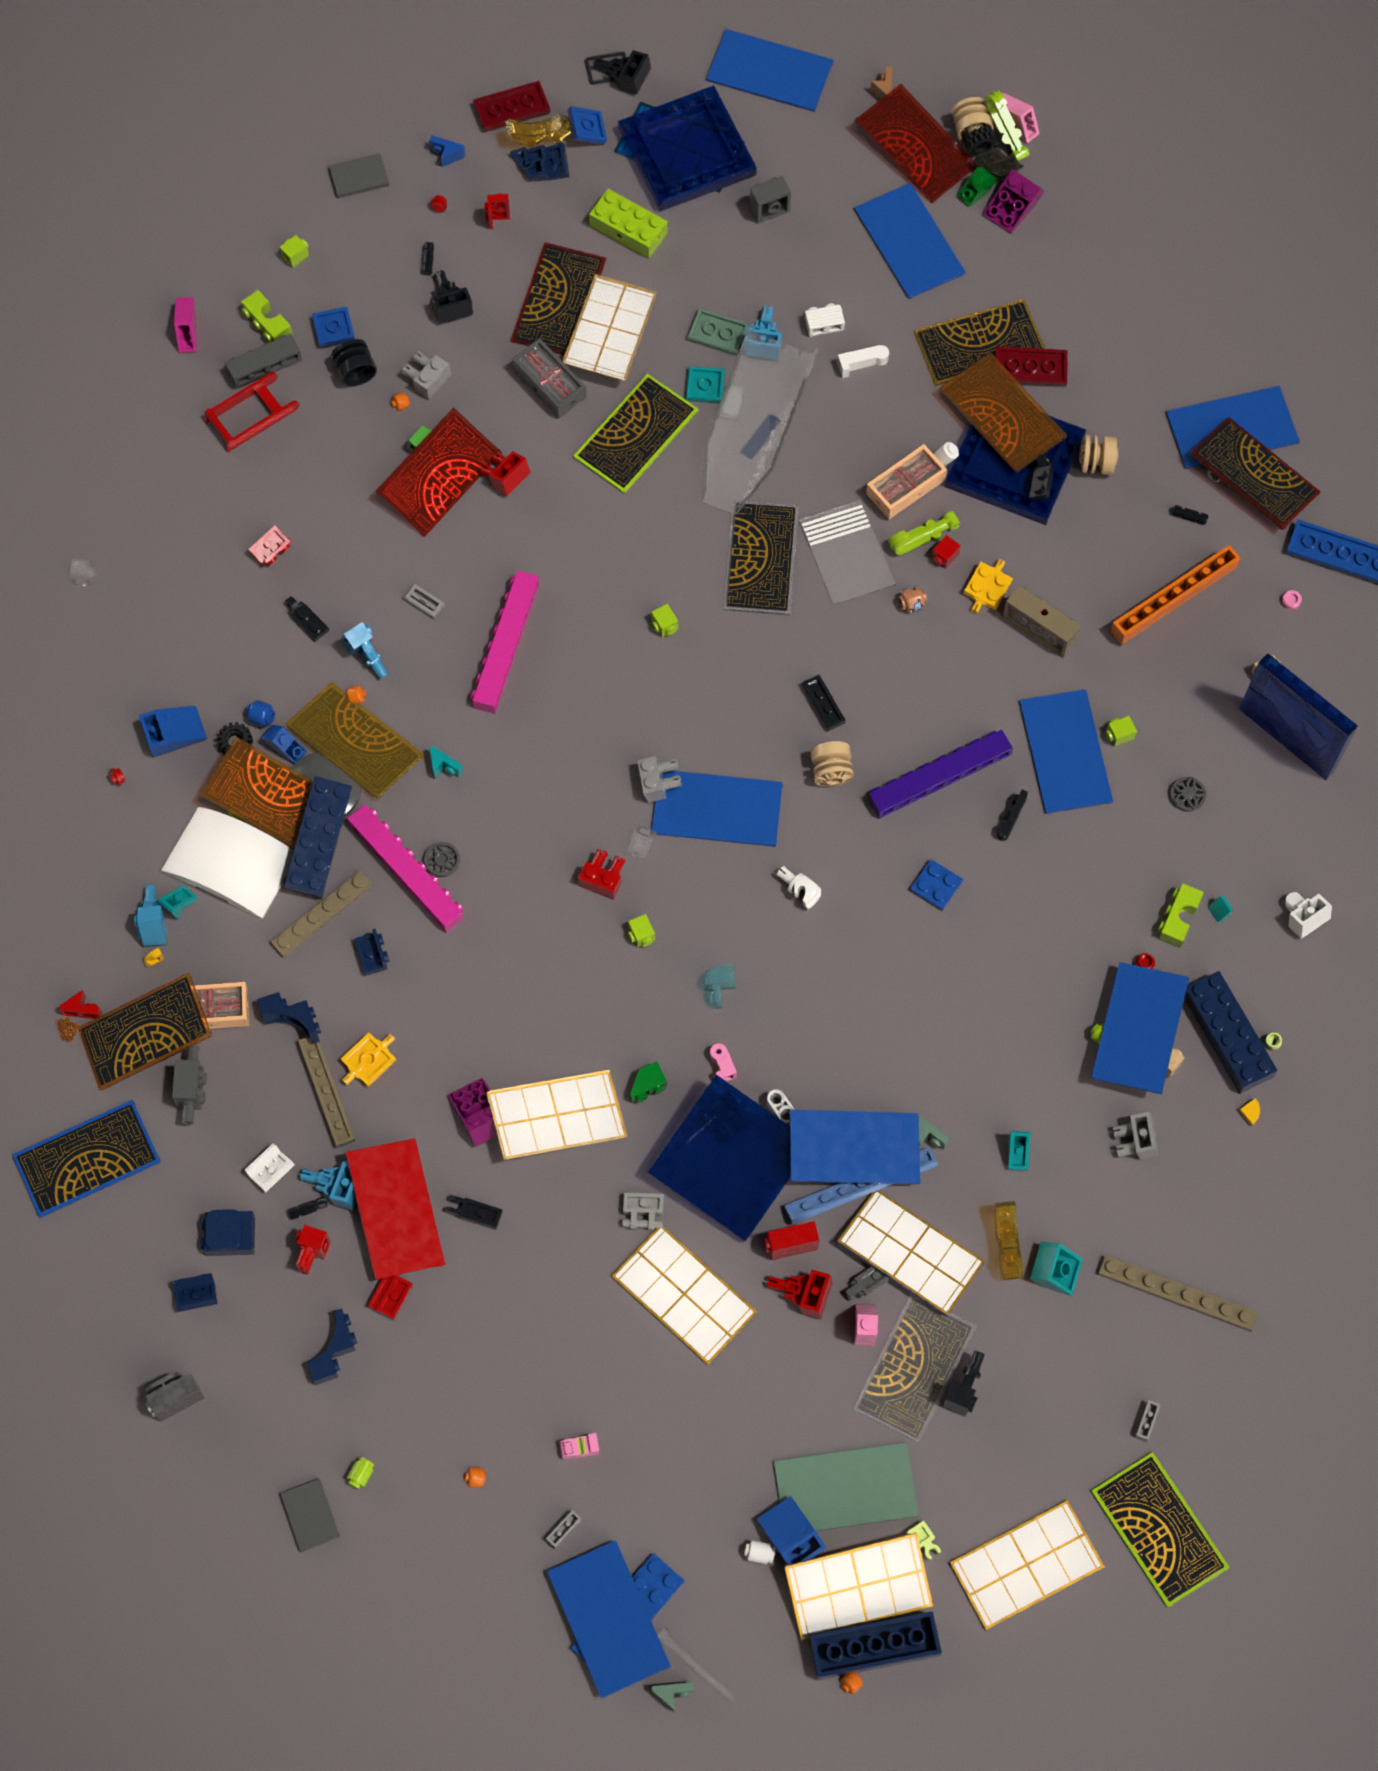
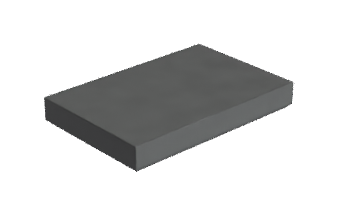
M381 154L329 165L338 198L389 186Z
M320 1479L280 1493L301 1552L340 1538Z

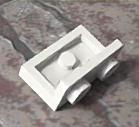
M273 1143L245 1169V1172L264 1192H267L294 1166V1163Z

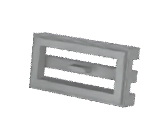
M416 584L404 597L406 602L432 619H435L437 613L441 612V608L445 607L444 602ZM414 591H417L418 593H420L421 595H423L424 597H426L427 599H429V600L432 601L433 603L437 604L438 606L435 607L434 605H432L431 603H429V602H428L427 600H425L424 598H422V597L418 596L417 594H415Z

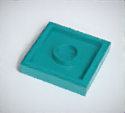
M689 366L686 401L722 404L725 369Z

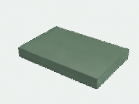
M699 308L687 341L738 357L745 339L746 328H749L750 324Z

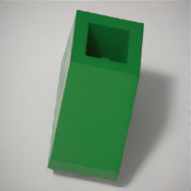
M977 167L957 196L971 207L991 190L999 178L985 167Z
M657 1061L639 1069L630 1094L632 1103L636 1101L637 1103L643 1102L648 1098L647 1096L653 1093L657 1095L665 1091L667 1080Z

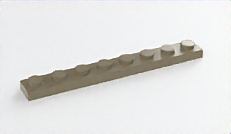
M1107 1255L1103 1259L1098 1274L1099 1276L1249 1332L1252 1331L1258 1311Z

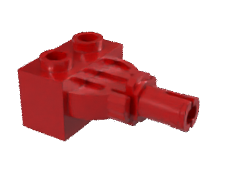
M811 1269L810 1275H801L799 1277L791 1275L790 1279L787 1280L770 1275L767 1288L784 1292V1298L791 1300L796 1307L800 1308L802 1314L818 1319L822 1318L833 1284L830 1274Z

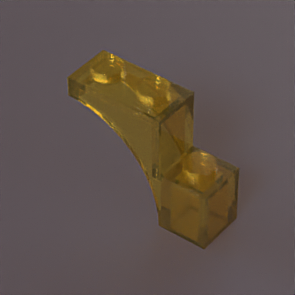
M560 113L537 122H519L512 119L505 122L508 137L529 148H533L546 138L558 144L573 135L569 118Z
M1015 1201L995 1203V1236L999 1248V1267L1003 1280L1022 1279L1023 1261L1018 1238Z

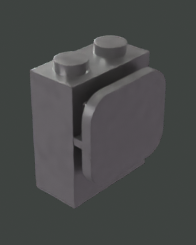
M174 1372L146 1387L148 1402L145 1405L152 1417H157L161 1422L205 1398L191 1373L181 1377L178 1372Z

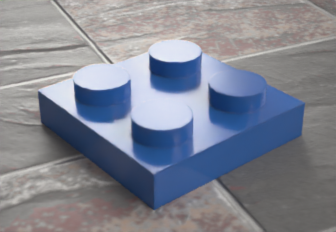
M570 106L568 115L573 139L604 145L607 142L601 111Z
M347 306L312 314L320 348L355 339Z
M931 859L910 891L943 911L962 884L963 878Z

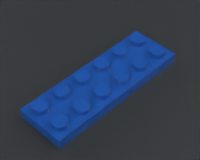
M1299 519L1297 520L1286 554L1378 583V545Z
M654 1553L632 1577L651 1620L685 1582L683 1578ZM576 1642L572 1646L571 1650L574 1651L583 1661H585L582 1652L579 1648V1645Z

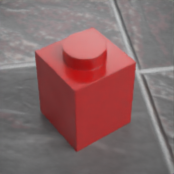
M946 535L933 549L931 558L935 564L946 569L959 555L961 545Z

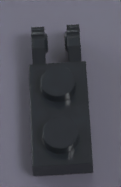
M1022 789L1019 795L1015 794L1011 803L1014 807L1012 811H1007L1004 818L1007 822L1000 825L997 835L999 840L1005 841L1009 838L1027 800L1028 791Z
M449 1196V1201L462 1205L461 1210L445 1207L444 1211L446 1213L497 1230L503 1213L502 1209L469 1198Z

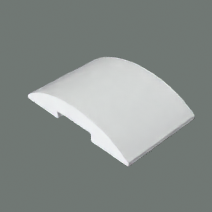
M198 807L161 872L194 888L197 886L227 900L228 904L263 919L288 875L294 850L247 823L214 810Z

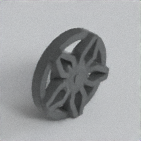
M1183 777L1172 785L1170 797L1173 804L1180 810L1195 811L1204 804L1206 790L1204 785L1194 777ZM1190 782H1193L1192 787L1189 786ZM1174 789L1179 793L1176 798L1174 797ZM1202 797V801L1197 805V799ZM1187 802L1189 807L1182 806L1181 804Z
M438 842L427 849L424 863L431 874L436 877H446L457 871L460 865V855L452 844ZM441 846L449 847L451 849L446 850L444 852V849ZM434 849L435 856L428 857L429 853ZM455 855L457 856L456 863L453 860H451L455 857ZM429 865L435 866V871L432 870L429 867Z

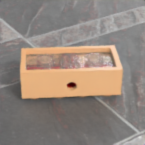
M923 444L867 484L866 495L890 520L944 482L947 469Z
M246 982L190 986L205 1030L249 1026V997Z

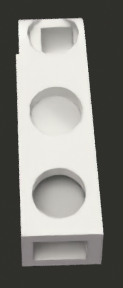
M878 345L839 354L837 364L842 378L849 377L850 371L873 365H885L888 362L889 350L886 346Z

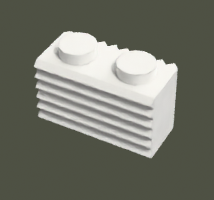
M828 304L822 308L811 307L805 311V322L809 337L844 330L845 320L840 304Z

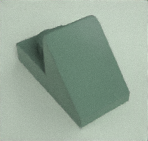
M919 1115V1148L929 1138L932 1145L937 1148L941 1147L944 1150L949 1144L950 1138Z
M694 1682L652 1686V1693L675 1712L674 1695H678V1698L691 1697L690 1694L694 1693Z

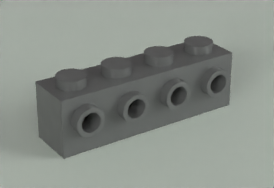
M292 334L281 336L278 340L271 343H265L255 350H249L239 357H233L225 362L235 387L239 388L271 372L302 360V357Z

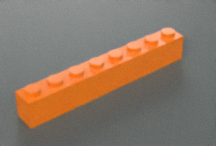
M1230 545L1226 546L1114 621L1110 630L1111 634L1122 646L1237 569L1241 559L1240 556Z

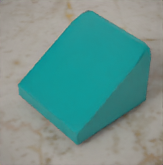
M1224 895L1219 896L1209 906V910L1217 922L1229 918L1233 911Z

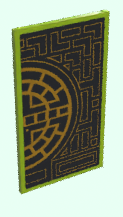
M1153 1452L1148 1453L1147 1456L1091 1491L1167 1608L1230 1568Z

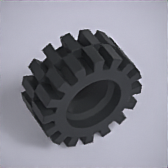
M981 126L978 130L976 128L973 129L974 132L970 131L969 135H966L963 140L968 154L972 157H979L981 154L984 156L986 152L990 153V150H994L998 143L995 133L990 126H984V128Z
M231 722L229 727L224 725V730L220 729V735L217 736L218 744L225 756H229L234 746L228 743L229 738L233 735L241 736V744L248 749H252V735L249 728H245L244 724L241 723L239 725L238 722H235V725H232Z

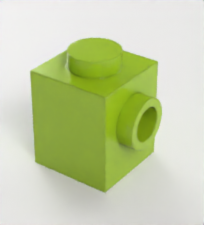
M295 235L287 239L280 246L281 256L293 268L309 256V246L304 239H300Z
M668 604L651 612L652 626L656 633L659 632L664 637L666 635L670 636L678 630V620Z
M1130 716L1111 720L1106 730L1107 739L1110 742L1112 741L1114 747L1135 739L1137 734Z
M646 914L628 921V928L630 930L628 935L632 943L635 942L637 947H646L653 943L655 932Z

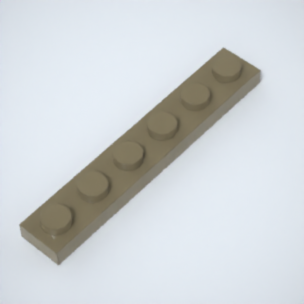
M358 871L272 940V946L283 958L286 957L372 888L373 884L361 871Z
M309 1036L298 1040L336 1147L339 1148L355 1142L320 1042L312 1044Z

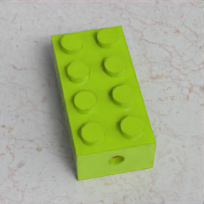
M607 189L589 213V226L648 259L668 233V221L610 189Z

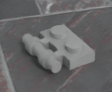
M624 1193L623 1213L631 1214V1219H623V1227H630L631 1229H637V1227L648 1228V1230L663 1228V1220H655V1215H663L664 1194ZM637 1215H649V1220H639Z

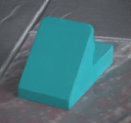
M431 745L430 754L434 778L436 779L443 769L449 775H456L460 778L464 772L463 765Z
M183 885L159 898L158 902L176 919H179L182 910L195 903L197 896Z
M1010 1131L1008 1139V1169L1028 1170L1030 1131Z

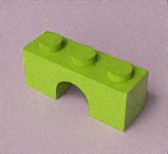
M259 290L241 301L243 315L253 321L254 327L264 333L263 336L269 343L278 340L281 336L293 335L291 325L281 314L274 318L264 317L271 311L269 301Z
M1182 883L1180 889L1176 888L1172 897L1175 902L1173 906L1169 904L1165 913L1168 916L1167 921H1162L1158 932H1161L1160 940L1181 948L1190 925L1184 923L1179 918V914L1188 912L1194 915L1203 896V891Z

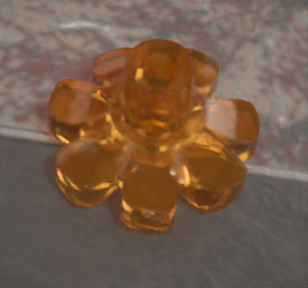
M69 1017L59 1019L58 1025L60 1027H58V1030L61 1033L60 1038L63 1041H73L76 1031L79 1030L78 1024L70 1022Z

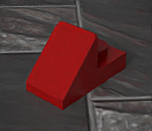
M83 990L59 1007L63 1016L101 1020L102 1011L96 1004L86 1003L84 1005L86 995Z

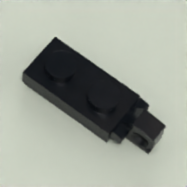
M1046 454L1039 455L1038 465L1034 469L1029 496L1032 502L1049 498L1054 470Z
M292 596L286 599L287 606L290 608L291 618L314 642L329 632V628L302 601L298 603Z

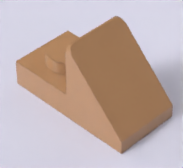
M886 66L885 73L881 74V81H871L870 91L882 102L892 96L893 67Z

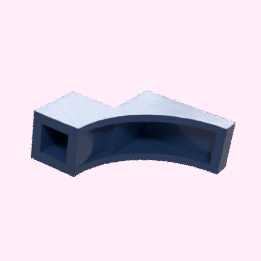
M279 992L257 999L265 1025L270 1023L292 1024L302 1029L309 1036L312 1044L320 1042L318 1034L321 1033L318 1022L314 1023L313 1021L316 1015L313 1006H308L307 1000L288 1006L286 998L281 999Z
M342 1309L334 1311L336 1328L330 1345L320 1356L307 1362L315 1385L339 1378L337 1371H340L337 1359L333 1360V1358L356 1351L354 1345L358 1343L354 1332L350 1333L348 1328L352 1324L348 1313L344 1314Z

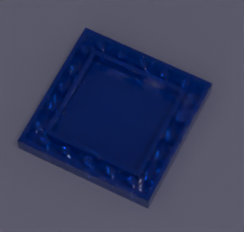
M714 85L618 121V129L660 211L757 175V167Z
M1041 413L1062 438L1016 469L972 420L959 448V455L954 460L946 477L944 487L1047 525L1083 442L1086 429ZM1046 454L1054 470L1049 498L1032 502L1029 496L1034 469L1038 465L1039 455Z
M1268 653L1258 663L1239 708L1241 712L1325 780L1335 772L1358 727L1357 724Z
M715 1075L647 1173L746 1242L790 1179V1126L724 1079Z

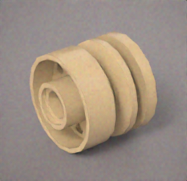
M980 97L966 98L959 101L952 108V117L956 125L957 136L961 142L964 143L965 136L969 135L970 131L974 132L973 129L975 128L978 130L981 126L983 128L984 126H990L994 131L985 99Z
M1085 434L1080 448L1081 473H1087L1088 465H1090L1091 474L1095 472L1096 466H1099L1100 474L1113 475L1118 461L1117 437L1104 436L1102 444H1098L1097 435H1094L1093 442L1090 443V435Z
M832 741L819 744L811 749L812 764L815 766L813 769L815 774L814 780L817 785L826 787L839 786L850 782L854 778L853 765L850 762L851 751L849 744Z

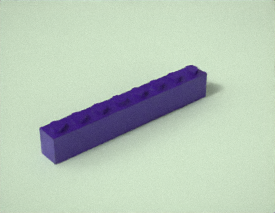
M1002 729L997 732L992 731L981 740L975 739L970 745L955 749L950 755H942L931 764L930 762L925 763L920 769L909 771L898 780L896 778L892 779L887 785L872 789L869 793L868 801L880 819L1010 756L1013 747Z

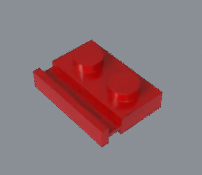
M397 1275L383 1278L368 1307L395 1320L413 1287V1283Z

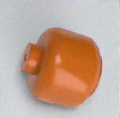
M397 393L391 397L390 405L397 411H402L409 407L410 401L405 393Z
M360 685L349 687L346 695L351 704H358L364 702V697L367 696V693Z
M470 1467L468 1473L464 1475V1481H467V1485L470 1488H481L485 1484L486 1473L481 1467Z
M858 1673L846 1674L840 1678L841 1689L845 1693L855 1694L863 1685Z

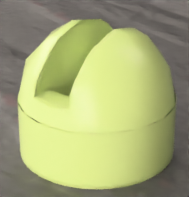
M1270 1033L1266 1037V1044L1269 1048L1276 1050L1282 1045V1038L1278 1033ZM1274 1038H1276V1039H1277L1276 1044H1275V1045H1272L1273 1042H1274Z

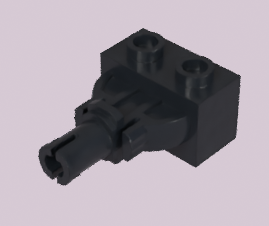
M632 50L629 57L614 58L610 61L596 58L594 61L595 69L607 71L608 77L614 78L620 84L621 90L634 94L639 92L651 69L649 55Z
M437 271L434 277L439 288L438 286L435 287L436 294L432 296L439 324L472 315V299L467 287L460 289L456 287L454 282H451V287L445 271H440L442 276Z
M974 1350L968 1366L964 1367L962 1371L965 1373L962 1384L955 1381L952 1382L942 1408L964 1417L967 1412H972L978 1398L974 1396L976 1390L972 1389L975 1378L980 1379L981 1377L979 1370L985 1354Z

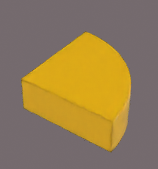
M159 948L151 951L144 958L146 968L164 961Z
M1256 1098L1239 1110L1251 1126L1255 1124L1260 1115V1106Z

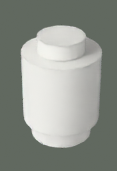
M947 442L935 451L934 455L945 467L958 457L959 451L956 445Z
M751 1540L750 1544L746 1543L744 1556H747V1561L765 1565L773 1563L775 1547H772L771 1544Z

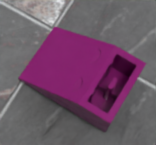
M1012 169L983 215L1012 233L1035 207L1045 191Z
M483 1078L448 1095L475 1147L498 1136L487 1093L491 1091Z

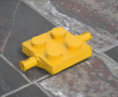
M998 559L995 567L980 561L963 594L975 601L971 609L972 612L975 610V614H978L981 606H988L996 611L1013 578L1001 571L1005 564L1004 560L1001 563L1002 559Z
M368 1032L341 1058V1062L350 1071L341 1080L348 1085L354 1078H357L369 1087L396 1061V1058L387 1048L395 1038L389 1034L381 1042Z

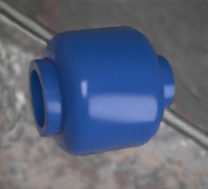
M256 700L249 704L246 709L248 721L257 726L266 727L271 725L275 719L273 706L266 702Z

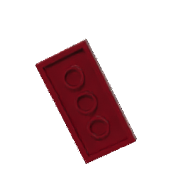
M540 81L473 100L484 132L551 112Z
M996 346L995 365L1012 383L1067 386L1068 350Z

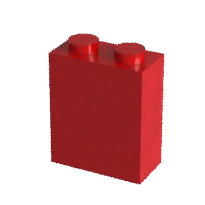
M815 1221L769 1231L764 1244L766 1255H770L772 1261L818 1250L820 1239Z

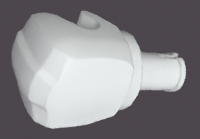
M785 866L781 867L782 872L779 870L776 876L789 884L788 892L794 893L795 898H798L800 890L804 889L803 905L807 910L812 908L821 896L819 885L802 873L795 876Z

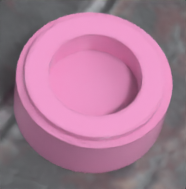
M1294 590L1287 591L1282 598L1284 607L1290 610L1297 609L1302 601L1301 595Z

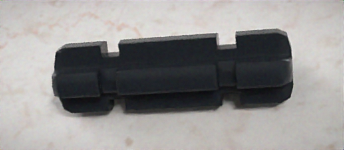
M426 242L424 244L422 271L424 275H431L434 243Z
M1175 505L1172 512L1174 516L1179 517L1180 515L1182 518L1194 522L1197 520L1201 524H1206L1209 516L1206 513L1199 514V511L1189 508L1182 509V506Z
M325 1197L317 1198V1201L306 1202L299 1205L298 1208L296 1206L290 1208L288 1212L290 1218L294 1220L299 1218L300 1215L305 1216L316 1212L319 1208L320 1210L327 1208L328 1204Z

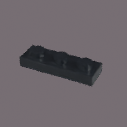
M820 674L804 681L803 687L828 731L845 724L846 720Z

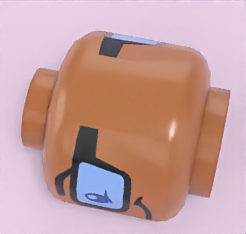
M915 586L902 590L898 600L902 610L912 613L924 608L927 596L925 591H921L919 587Z

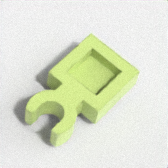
M925 1521L907 1531V1535L917 1533L920 1549H925L924 1554L929 1561L932 1559L929 1550L934 1549L937 1554L941 1553L940 1548L932 1544L931 1541L935 1539V1536Z

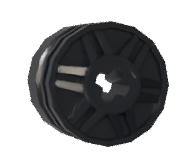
M352 339L345 341L332 351V360L338 369L341 382L345 386L353 387L365 384L376 375L377 367L364 340Z

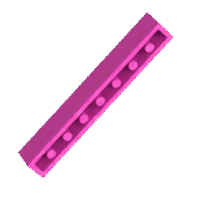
M517 570L516 576L511 578L510 593H506L504 603H506L505 608L500 610L499 625H495L493 635H495L494 640L489 642L488 657H484L482 663L483 672L478 674L476 681L478 686L471 695V701H473L475 709L493 714L496 713L539 586V576Z
M364 804L347 818L349 826L447 933L464 919L462 906L450 899V893L445 888H440L434 875L430 876L426 872L427 869L421 861L417 862L413 858L415 857L413 852L401 845V839L396 834L394 836L389 831L390 827L385 821L381 822L377 818L378 814L373 808L369 809Z

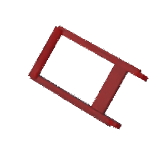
M275 372L265 375L212 409L208 408L203 415L204 423L207 424L211 421L226 440L225 451L227 453L299 408V403L296 400L281 407L268 390L267 386L274 383L278 377ZM257 393L272 414L232 437L217 417Z

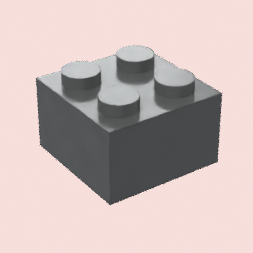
M783 176L774 177L767 182L755 184L750 188L749 208L758 224L790 212L791 191Z

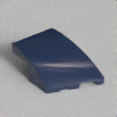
M563 142L549 147L543 144L531 149L522 147L510 151V154L531 180H556L570 177L566 148Z

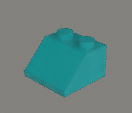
M1041 1242L1030 1279L1044 1288L1072 1296L1083 1258L1060 1243Z

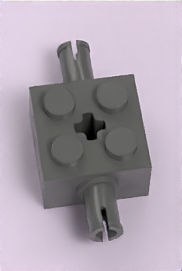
M194 1045L187 1046L186 1060H175L172 1099L177 1109H182L181 1123L185 1125L194 1124V1110H201L202 1103H205L206 1098L205 1092H203V1085L207 1083V1073H204V1067L201 1066L198 1060L199 1047Z

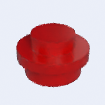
M436 195L431 199L430 206L437 212H444L447 209V200L441 195Z
M120 768L110 769L108 776L113 785L116 784L118 787L125 782Z
M1142 953L1137 957L1135 963L1136 966L1153 969L1155 959L1148 953Z

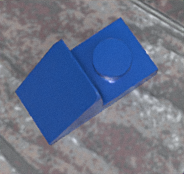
M431 136L429 140L430 151H433L435 154H442V167L465 158V145Z

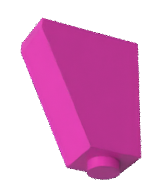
M194 297L176 298L174 326L179 353L197 352V323Z

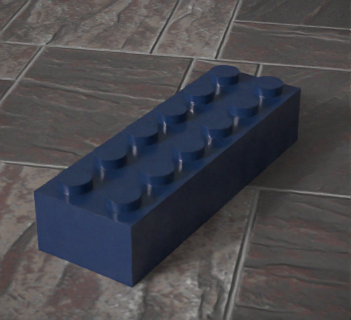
M317 776L314 777L285 882V890L322 899L351 795V785Z
M1220 971L1188 985L1184 999L1239 1094L1274 1078L1278 1071Z
M933 1611L809 1636L817 1680L939 1657L942 1654Z

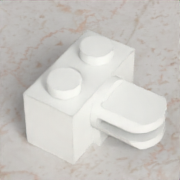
M1297 892L1287 895L1285 907L1291 912L1288 927L1301 939L1331 919L1332 905L1320 894L1306 900Z

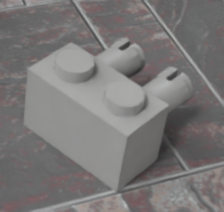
M418 351L414 355L413 361L424 368L419 372L407 363L406 367L402 369V374L412 379L414 390L429 400L451 376L450 364L437 355L430 359L421 351Z
M656 756L637 760L643 794L648 803L667 799L666 790L682 787L680 775L664 779L662 776L665 772L679 770L677 758L662 762Z
M1150 1112L1130 1115V1124L1113 1126L1115 1139L1131 1135L1134 1137L1131 1143L1116 1145L1118 1157L1136 1154L1141 1160L1160 1156L1154 1121Z

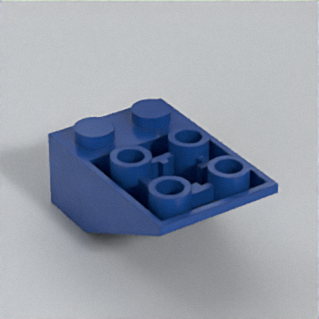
M196 706L157 709L139 715L153 757L207 739Z
M792 1496L757 1518L787 1566L809 1561L826 1549L825 1544Z

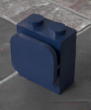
M226 1209L205 1212V1218L201 1219V1230L204 1231V1238H201V1250H204L206 1256L255 1255V1214L253 1211Z

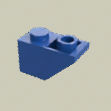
M272 724L261 738L274 752L293 764L300 760L307 752L283 726Z

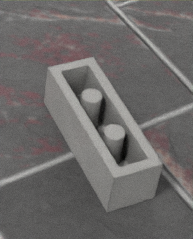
M1148 1400L1135 1438L1144 1442L1149 1440L1161 1404Z
M572 1510L551 1532L546 1541L557 1549L580 1524L582 1518Z

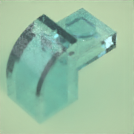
M734 964L717 966L710 970L705 978L704 992L709 991V1002L713 1003L714 1009H722L721 990L735 989Z

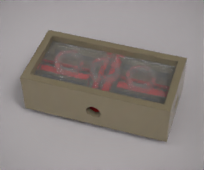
M1019 585L1006 601L1003 618L1064 658L1076 643L1080 630V625H1078L1077 621L1072 618L1069 619L1059 609L1048 605L1043 598L1033 595L1028 588H1023Z

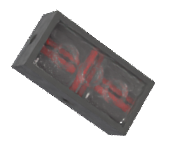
M540 338L512 358L513 370L558 418L587 397L586 386Z

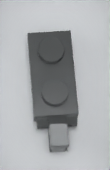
M871 1267L854 1278V1281L850 1283L852 1287L845 1291V1296L849 1301L858 1295L862 1298L891 1279Z

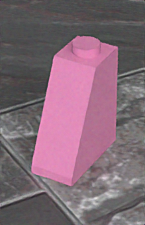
M1003 93L1007 102L1006 107L1015 123L1014 129L1017 128L1021 131L1020 139L1028 144L1040 134L1033 106Z
M856 1305L854 1345L875 1346L878 1332L876 1305Z

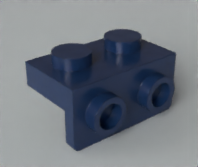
M372 929L373 933L354 938L365 976L387 970L386 963L390 962L387 951H382L381 945H384L382 934H377L376 929Z
M212 1273L172 1282L178 1312L218 1304L216 1285Z

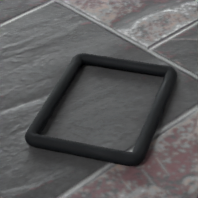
M625 52L587 57L585 63L590 83L599 84L615 81L614 78L593 81L589 65L590 60L622 55L624 58L626 57Z

